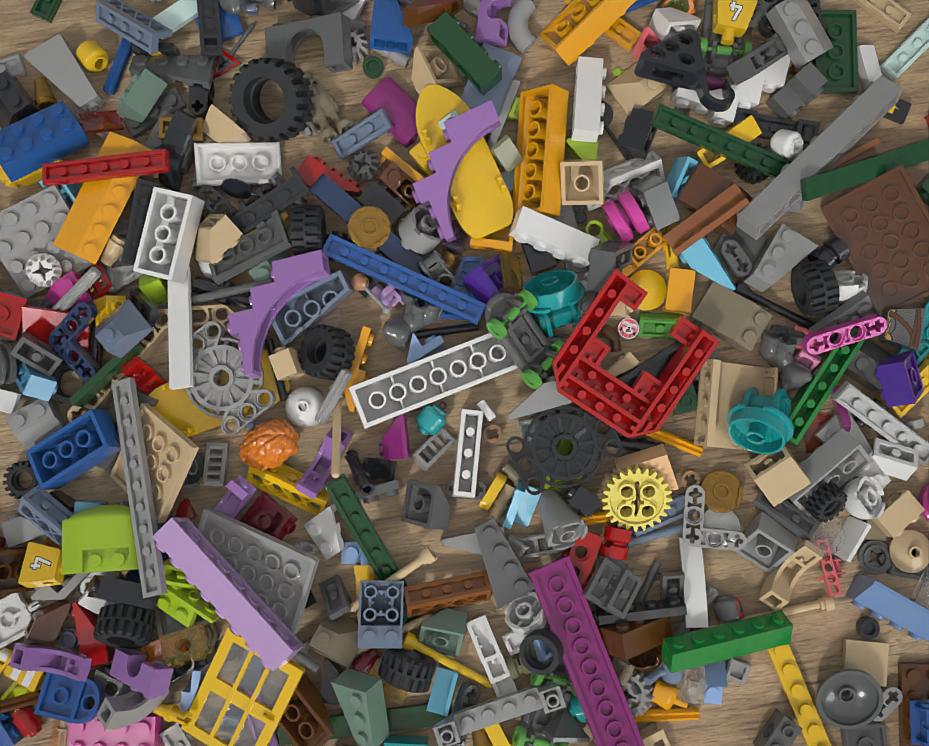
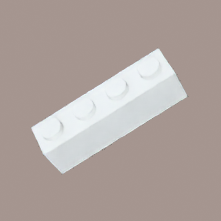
M578 56L575 73L572 141L596 143L598 135L603 133L604 122L600 121V116L604 115L605 103H601V98L605 96L606 86L602 85V80L605 81L607 68L603 67V58Z
M522 206L516 212L509 235L514 237L516 241L531 244L536 250L547 251L553 254L555 258L572 262V265L579 268H585L590 264L588 262L590 249L597 246L600 241L598 238L525 206Z
M462 409L460 412L452 496L475 498L483 411Z

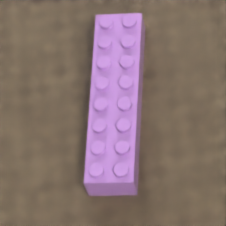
M171 518L152 536L156 541V547L170 556L172 565L177 569H181L186 574L185 579L191 585L197 586L201 591V597L214 605L216 614L231 624L230 629L236 635H241L246 641V647L251 652H256L259 655L260 661L266 669H271L274 672L281 668L304 647L303 643L189 518Z

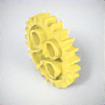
M636 464L635 469L631 470L630 466L627 465V471L624 472L619 468L618 476L614 473L611 474L613 481L606 479L608 487H602L604 493L601 495L602 507L605 510L606 517L610 516L611 523L616 522L618 528L624 524L626 530L633 526L634 531L637 532L638 526H641L645 531L647 524L653 528V521L661 523L659 516H667L665 509H671L668 503L672 501L671 489L668 487L667 479H664L662 473L657 474L655 468L649 471L647 465H645L641 470L638 464ZM638 481V487H637V491H638V494H639V495L637 496L638 512H637V514H634V513H635L634 500H636L635 482ZM625 486H630L628 490H621ZM647 486H652L649 490H643ZM623 506H629L625 510L621 509ZM645 506H651L649 509H643Z

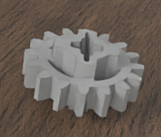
M634 668L626 687L621 685L633 717L647 712V709L652 706L650 701L654 699V696L650 694L654 688L648 687L642 678L643 672L636 674V668ZM641 701L640 705L635 706V703Z

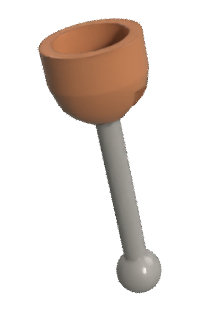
M362 272L356 274L351 279L350 284L358 291L365 290L382 308L384 314L391 312V308L385 306L368 288L369 280Z

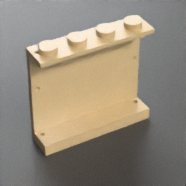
M707 359L700 370L694 445L746 450L734 443L727 432L729 425L727 414L731 407L742 403L743 396L750 387H756L759 395L774 396L777 390L778 368L755 367Z

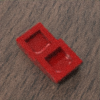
M138 355L120 368L122 373L128 378H135L139 389L148 395L156 388L167 383L154 368Z

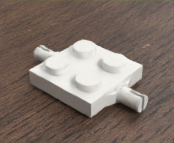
M21 592L10 594L0 600V649L25 636L24 632L33 611L43 607V602L36 605L42 600H35L28 604Z

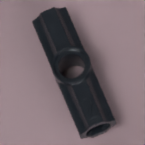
M197 275L192 283V292L202 294L237 285L226 281L218 285L211 278ZM251 292L214 299V301L231 306L233 304L245 309H252L249 303Z

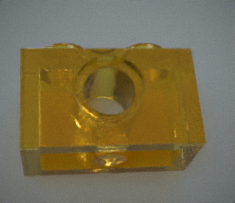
M203 624L159 637L163 662L172 668L183 666L185 661L191 659L193 661L205 659L207 654L212 653L208 629ZM186 642H190V649L187 652H182V646Z

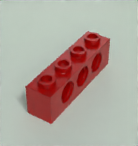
M588 531L582 540L580 537L575 540L576 545L568 548V550H564L561 558L569 556L572 565L578 567L576 575L583 591L603 539L601 535ZM578 546H584L586 551L584 555L576 556L575 549Z

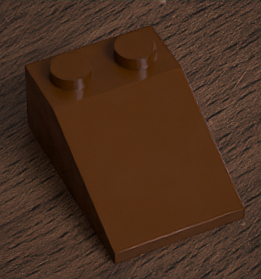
M698 162L677 199L690 211L694 212L733 182L703 163ZM738 186L748 201L751 202L752 197L743 188ZM737 213L713 229V231L733 235L737 229Z
M27 547L0 548V595L34 590V588H27L18 583Z
M304 674L282 716L279 727L294 746H323L335 734L319 690L309 677ZM278 697L268 706L269 708L273 709Z

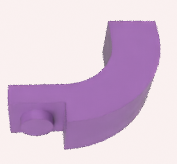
M342 427L341 458L353 436V433ZM332 428L326 435L314 461L295 488L312 499H315L317 494L322 491L324 484L331 477Z
M241 475L235 481L231 479L226 485L228 488L227 493L214 508V510L234 519H237L246 508L257 490Z
M15 643L9 666L21 671L49 672L63 675L76 681H86L92 659L86 657V654L72 650Z

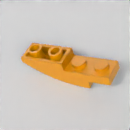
M652 228L633 244L632 264L622 269V273L628 277L667 244L660 230L657 231Z
M363 326L357 346H355L356 351L354 352L355 359L352 360L353 365L351 369H348L352 372V377L344 390L346 402L351 412H356V407L349 392V387L370 379V377H367L368 372L361 370V367L366 366L369 356L366 354L368 346L372 347L375 335L372 334L373 330L371 328Z

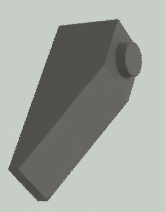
M779 35L726 66L730 78L737 86L759 74L788 53Z

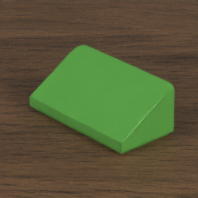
M639 312V332L637 336L674 339L668 332L681 315Z

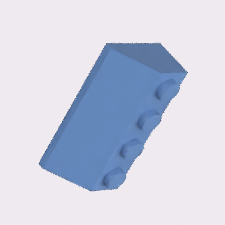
M857 573L845 595L852 599L851 604L862 610L867 607L871 610V615L880 620H883V618L890 620L889 625L900 631L902 628L908 630L907 635L919 642L921 639L929 641L928 609L876 580Z

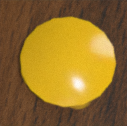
M640 270L630 277L635 284L648 292L637 309L651 311L664 302L667 286L664 279L657 272Z

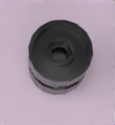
M831 236L823 242L822 247H817L808 254V260L811 262L823 259L833 270L836 264L842 263L850 256V251L840 238Z

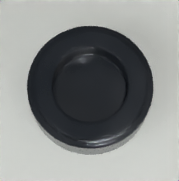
M864 616L857 621L856 631L865 639H874L880 632V626L875 619Z

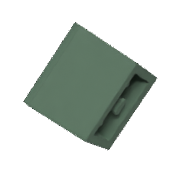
M146 68L141 74L136 72L127 89L124 90L116 103L119 107L116 114L142 123L167 86V83Z

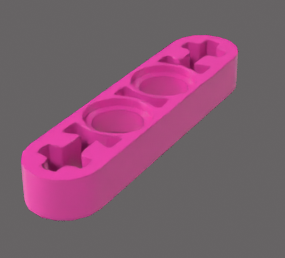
M870 314L809 333L803 338L802 347L810 354H820L878 336L886 330L887 321L877 314ZM854 326H859V332L855 336H851V329ZM834 332H838V339L835 342H830V336ZM813 340H816L817 342L814 343V347L812 348L810 345L813 344Z

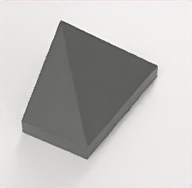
M565 708L542 729V734L552 742H590V737Z

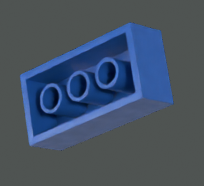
M62 100L0 129V165L10 181L14 182L42 168V164L59 160L90 143L82 127Z
M90 409L27 450L26 454L40 488L60 489L120 451L121 445L118 432L107 410Z

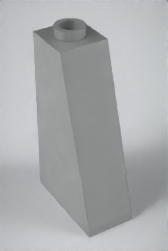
M57 34L24 54L25 59L85 112H95L100 109L101 105L105 104L104 99L83 65L76 58L72 47L61 34Z

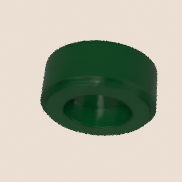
M370 56L363 62V71L368 78L376 79L383 74V63L376 56Z

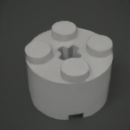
M420 204L413 208L400 222L399 235L402 239L401 245L405 249H411L416 253L428 255L443 239H441L436 228L440 226L437 218L433 219L428 207L430 206L423 207Z

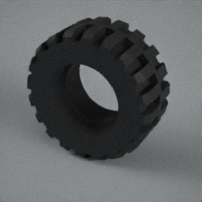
M280 58L252 59L248 64H243L239 68L241 73H235L232 78L235 81L234 84H230L229 91L232 92V96L229 97V104H232L233 107L231 110L232 116H236V124L240 128L244 127L246 134L253 136L255 140L277 142L295 138L299 135V132L307 128L305 122L311 121L313 115L310 114V111L314 110L315 103H312L311 97H314V91L309 89L311 83L308 78L303 77L304 72L302 69L295 68L294 63ZM270 79L280 86L285 100L283 112L276 121L271 120L265 115L260 104L261 89Z

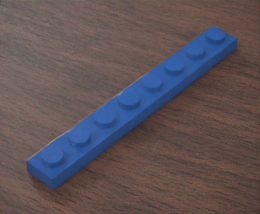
M331 233L322 249L333 260L473 324L478 325L485 310L486 304Z

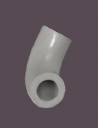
M517 0L509 11L507 22L509 36L521 54L526 53L537 39L528 28V20L536 11L535 5L531 0Z

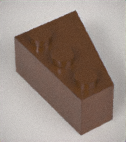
M670 617L603 625L596 624L607 653L625 661L663 644L664 638L672 637Z

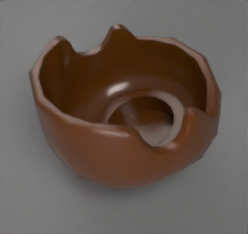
M659 645L628 659V661L642 672H652L662 662V648Z

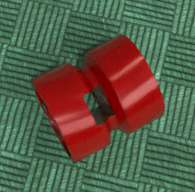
M605 525L603 537L606 540L601 544L600 555L618 560H627L629 548L626 545L631 541L633 530Z

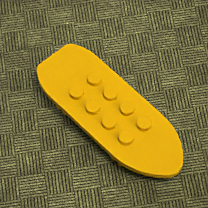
M436 84L423 88L416 107L417 133L429 160V152L451 143V141L447 143L438 122L454 110L458 115L470 110L467 104L455 93ZM484 137L463 158L455 174L450 194V207L459 226L474 239H480L504 229L513 220V202Z
M262 350L263 389H270L275 393V404L280 402L268 351ZM221 370V381L219 384L226 385L229 382V374L225 370ZM284 380L288 394L291 390V384L289 380ZM168 382L156 388L148 395L159 400L156 406L152 407L188 438L221 426L223 418L208 416L200 411L191 402L186 388L172 390L169 388ZM264 392L261 394L260 401L262 404L267 405L270 402L268 393ZM251 406L244 408L245 416L254 413ZM205 408L212 413H216L215 410Z

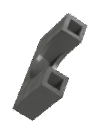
M333 11L329 15H314L310 19L292 20L291 23L273 24L272 27L264 28L266 58H280L295 64V53L300 43L308 37L320 36L323 41L325 67L333 73L353 69L350 20L341 12Z

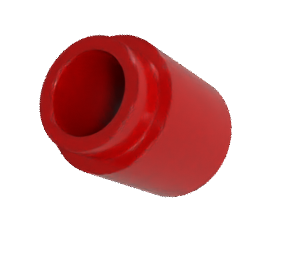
M29 706L21 707L11 715L14 719L12 722L24 738L28 735L31 738L43 729L41 725L44 723L39 715L34 714L35 710L33 707Z

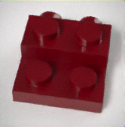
M262 491L240 522L282 541L287 534L289 535L294 532L297 527L295 523L298 518L286 507L277 503L269 494Z

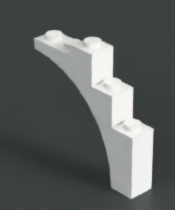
M775 33V34H774L773 36H771L767 41H769V40H771L772 38L776 37L777 34ZM787 54L754 77L737 86L735 84L731 85L735 92V99L727 111H711L700 103L696 91L679 87L671 93L669 102L675 103L679 108L694 109L698 114H707L706 122L711 123L715 128H725L733 123L737 107L751 110L759 104L762 91L775 93L784 87L790 57ZM722 89L709 91L713 97L724 99Z

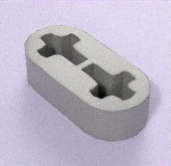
M887 684L886 687H881L884 699L883 706L874 721L884 720L902 702V692L895 686ZM889 691L892 692V694H893V696H894L893 699H890V698H889V695H888V692H889Z

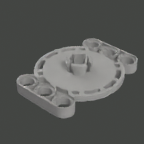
M209 321L192 334V346L193 341L199 338L202 341V347L199 350H195L193 347V387L186 388V392L191 402L200 411L208 416L223 418L221 423L223 432L233 435L241 432L275 404L276 395L270 389H263L264 371L262 364L261 378L259 380L244 375L241 369L242 353L239 348L231 346V342L238 344L239 340L223 338L225 334L224 326L219 322ZM212 325H216L219 329V333L215 337L209 334V328ZM221 370H225L229 374V382L226 385L219 384L221 381ZM264 392L270 396V402L267 405L262 404L260 401V396ZM246 406H251L254 410L251 418L244 415V408ZM205 408L215 410L216 413H212ZM230 419H234L237 422V428L234 431L227 427Z

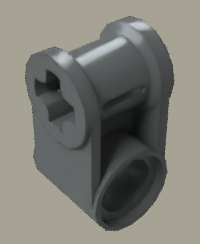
M434 250L433 254L426 260L418 262L425 274L432 280L451 289L455 287L454 273L437 250ZM448 276L451 278V281L444 284L440 279Z

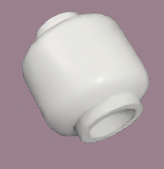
M781 129L772 136L770 149L774 154L786 159H792L803 149L804 142L798 132Z

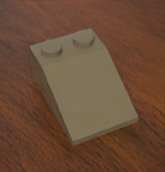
M712 281L690 317L737 350L751 351L773 315L752 301Z

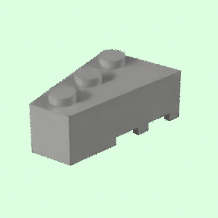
M782 223L771 233L744 282L762 293L817 248L818 245Z

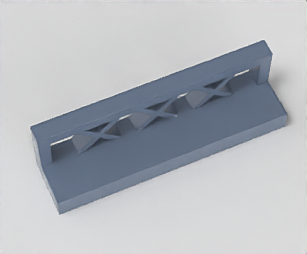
M96 0V21L150 54L158 53L160 38L172 37L173 30L121 0Z
M37 485L21 497L17 511L62 548V521L74 514Z

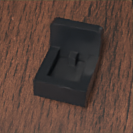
M365 457L363 466L369 472L371 479L390 482L394 480L397 461Z

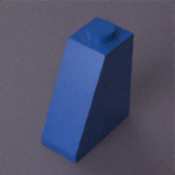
M374 0L369 49L411 54L413 37L409 28L403 26V13L398 1Z

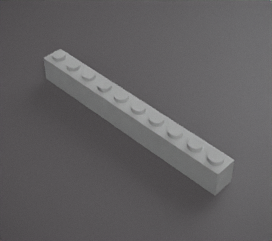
M882 75L875 82L871 81L861 96L857 95L847 109H842L833 123L829 122L823 132L810 141L809 146L805 150L802 149L797 153L791 164L787 163L776 178L773 177L769 180L762 192H757L751 202L738 211L736 226L755 240H758L802 196L800 179L829 170L899 101L903 88Z

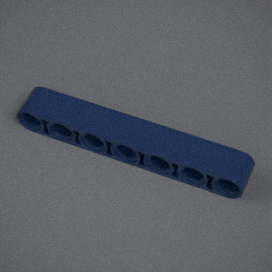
M323 173L309 188V191L347 224L351 215L357 209L362 208L357 201ZM390 231L386 242L376 249L390 261L428 278L418 263L421 260L424 261V259L411 249H405L401 245V239Z

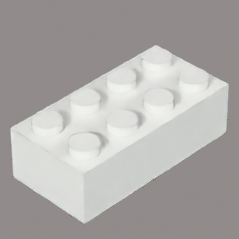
M154 187L133 271L184 284L205 201L193 195Z

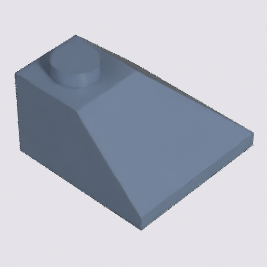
M127 299L95 328V337L107 352L122 358L148 335L153 328L131 300Z

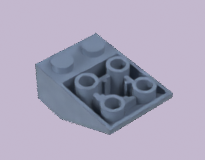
M360 580L357 648H402L404 581Z

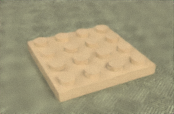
M141 403L139 410L156 521L158 523H165L199 447L150 404ZM120 451L110 477L127 492L122 452Z

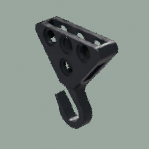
M687 29L640 54L634 70L636 76L679 88H693L698 95L700 103L705 108L714 112H724L731 107L735 99V92L727 79H725L721 87L724 99H717L708 91L705 64L698 34L695 30Z

